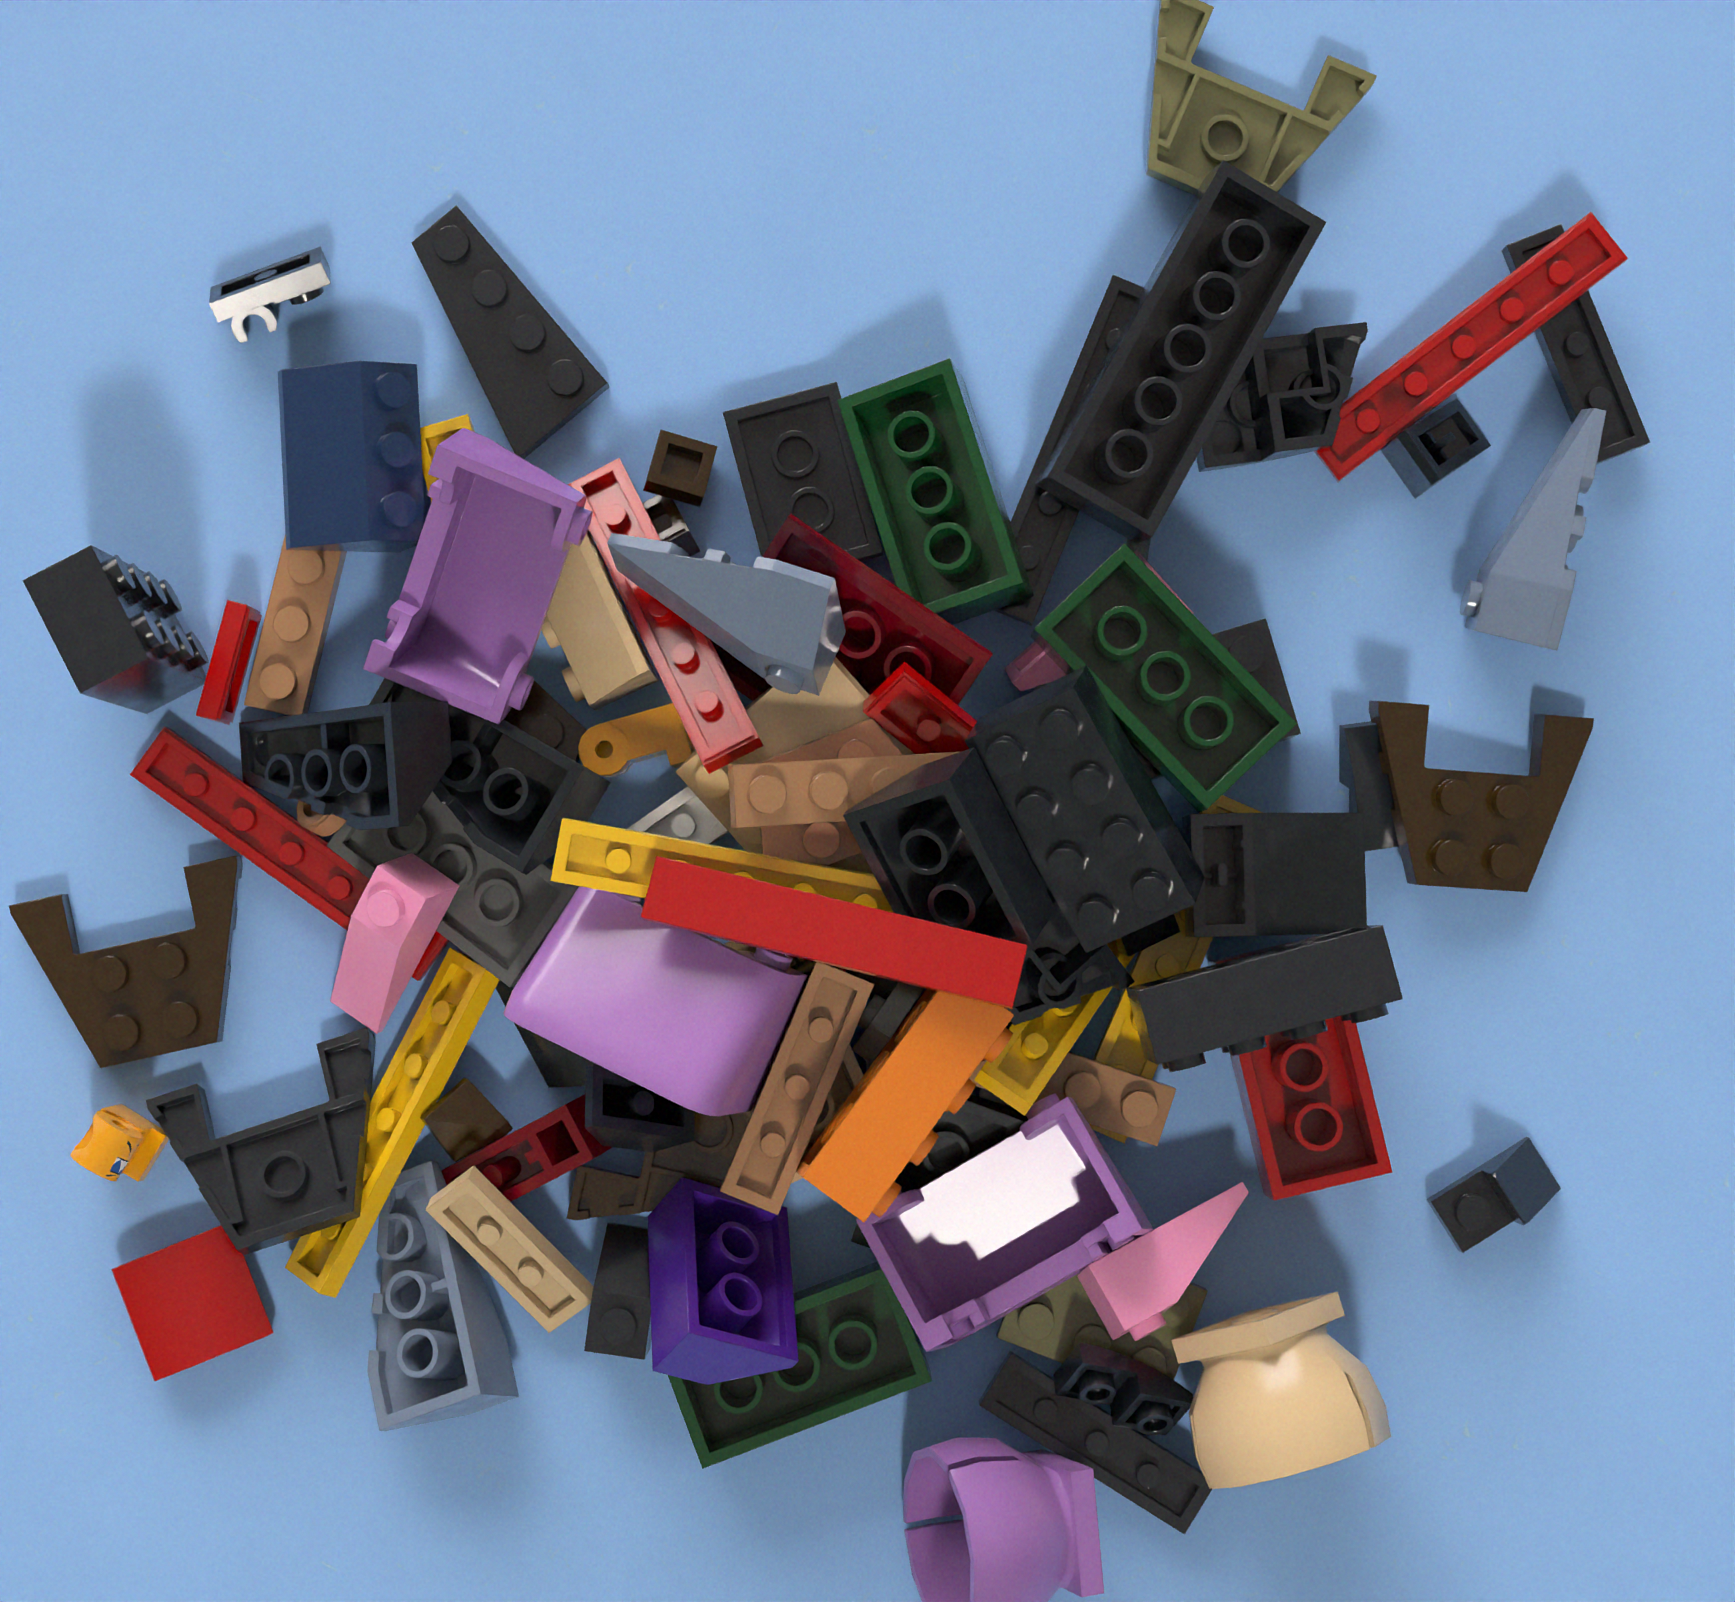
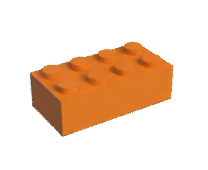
M926 988L892 1038L877 1055L803 1156L796 1172L862 1222H865L871 1213L880 1218L891 1206L902 1188L895 1180L906 1164L912 1162L916 1166L919 1165L936 1143L939 1135L932 1128L945 1111L955 1114L973 1092L976 1083L970 1080L969 1077L981 1061L987 1060L992 1063L1010 1041L1013 1032L1007 1029L1006 1026L1014 1017V1014L1001 1006Z

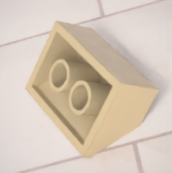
M588 530L580 546L571 545L541 631L550 648L553 649L561 645L570 666L561 670L575 702L577 703L586 698L588 705L592 709L598 710L659 680Z

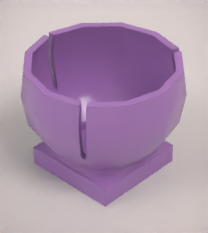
M958 1437L913 1452L904 1479L903 1522L911 1523L935 1517L963 1515V1519L931 1523L904 1529L911 1572L922 1602H1048L1059 1588H1064L1080 1597L1104 1593L1093 1468L1045 1449L1021 1453L997 1438Z

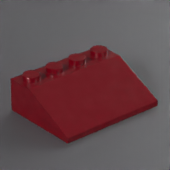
M792 514L786 518L762 556L763 558L776 559L835 578L846 630L835 657L869 695L906 662L959 706L993 655L991 651ZM712 641L737 691L753 701L771 686L766 682L765 678L759 676Z

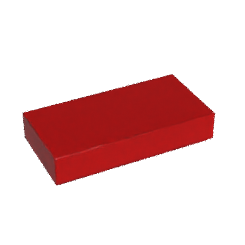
M227 600L196 716L230 725V722L233 723L262 617L260 611L248 605Z

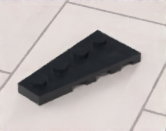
M457 205L411 242L516 455L525 459L609 388L605 379Z

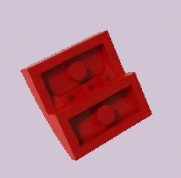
M221 1225L111 1269L153 1381L168 1377L273 1334L245 1257L235 1248Z

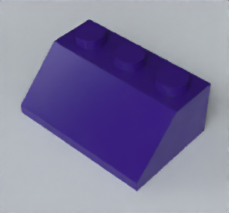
M682 1177L648 1215L653 1371L710 1385L792 1368L799 1360L787 1207L781 1206L778 1215L720 1192L718 1187Z

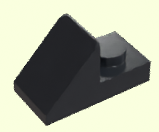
M1525 1137L1426 1200L1457 1250L1464 1253L1513 1221L1521 1225L1530 1222L1561 1188L1530 1138Z

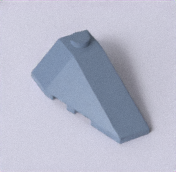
M1590 408L1580 411L1479 569L1477 580H1469L1467 582L1460 606V614L1467 616L1465 628L1543 648L1558 650L1577 572L1568 569V566L1565 565L1567 553H1571L1577 540L1583 537L1587 518L1583 517V506L1577 505L1579 493L1585 494L1588 492L1594 479L1606 415L1605 410Z
M611 533L607 545L618 572L759 676L765 678L766 682L772 687L789 694H798L800 690L819 696L846 633L835 578L776 559L757 557L753 567L736 565L730 561L731 558L725 551L707 549L702 559L693 558L681 547L671 542Z
M431 1160L401 1172L379 1213L376 1251L383 1258L380 1293H373L372 1313L378 1314L376 1351L369 1350L367 1370L379 1431H389L469 1415L519 1397L507 1339L478 1264L426 1211L431 1197L447 1186L437 1161Z

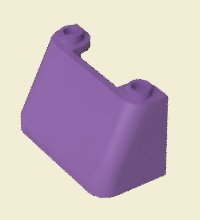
M462 428L437 445L428 474L439 479L430 485L427 496L433 499L399 600L390 606L386 617L391 619L385 632V638L388 640L386 642L378 639L372 641L363 669L440 701H448V704L499 724L512 707L522 710L534 682V677L526 674L571 545H581L590 526L593 511L584 508L586 495L488 437Z
M579 886L512 990L503 1012L504 1016L517 1025L687 1109L709 1116H723L752 1111L808 975L789 967L793 959L789 955L758 947L755 953L735 950L700 933L646 921L641 918L643 906L640 905L642 900L639 897Z
M1055 1093L1037 1101L1026 1113L1028 1121L1020 1126L1019 1132L918 1190L914 1189L902 1193L900 1190L896 1199L880 1218L871 1213L865 1222L858 1218L855 1219L926 1352L943 1349L965 1339L1081 1273L1089 1264L1153 1230L1142 1207L1073 1098L1066 1097L1060 1101Z

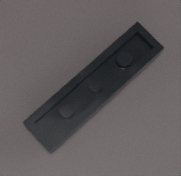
M1562 224L1506 245L1502 250V254L1510 274L1563 234L1565 231ZM1588 290L1534 333L1571 424H1573L1582 409L1597 408L1606 411L1597 464L1641 448L1650 443V440Z
M1009 1351L978 1401L979 1406L1057 1455L1093 1468L1095 1479L1184 1535L1212 1491V1488L1209 1489L1201 1470L1141 1432L1113 1426L1111 1414L1098 1405L1087 1404L1080 1399L1057 1396L1054 1378L1012 1351Z

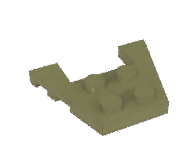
M1160 0L1146 175L1190 194L1196 195L1205 177L1223 160L1278 193L1370 91L1377 75L1328 55L1305 109H1298L1192 64V58L1214 7L1199 0Z

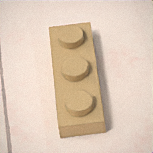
M474 1165L431 1197L426 1211L548 1333L591 1304L594 1286Z

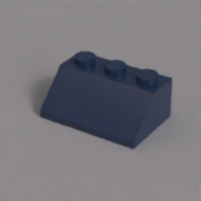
M353 361L278 371L286 550L399 553L417 546L425 523L417 364Z

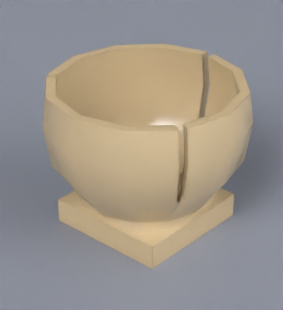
M1338 1292L1246 1311L1171 1340L1178 1364L1197 1360L1201 1361L1203 1365L1189 1410V1420L1194 1455L1209 1489L1241 1487L1284 1478L1329 1465L1370 1450V1448L1376 1447L1391 1437L1386 1404L1367 1366L1327 1334L1326 1325L1332 1320L1345 1316Z

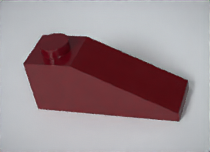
M585 1094L441 1170L446 1185H448L474 1165L511 1202L587 1163L613 1147L602 1146L585 1129Z

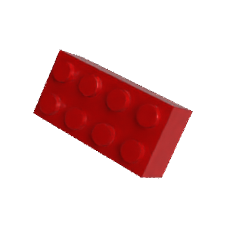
M1322 935L1209 961L1208 966ZM1340 1016L1326 1019L1327 1031L1291 1040L1290 1036L1282 1037L1281 1032L1266 1035L1264 1037L1267 1047L1230 1056L1263 1193L1274 1201L1392 1173L1356 1023H1351V1020L1341 1021Z

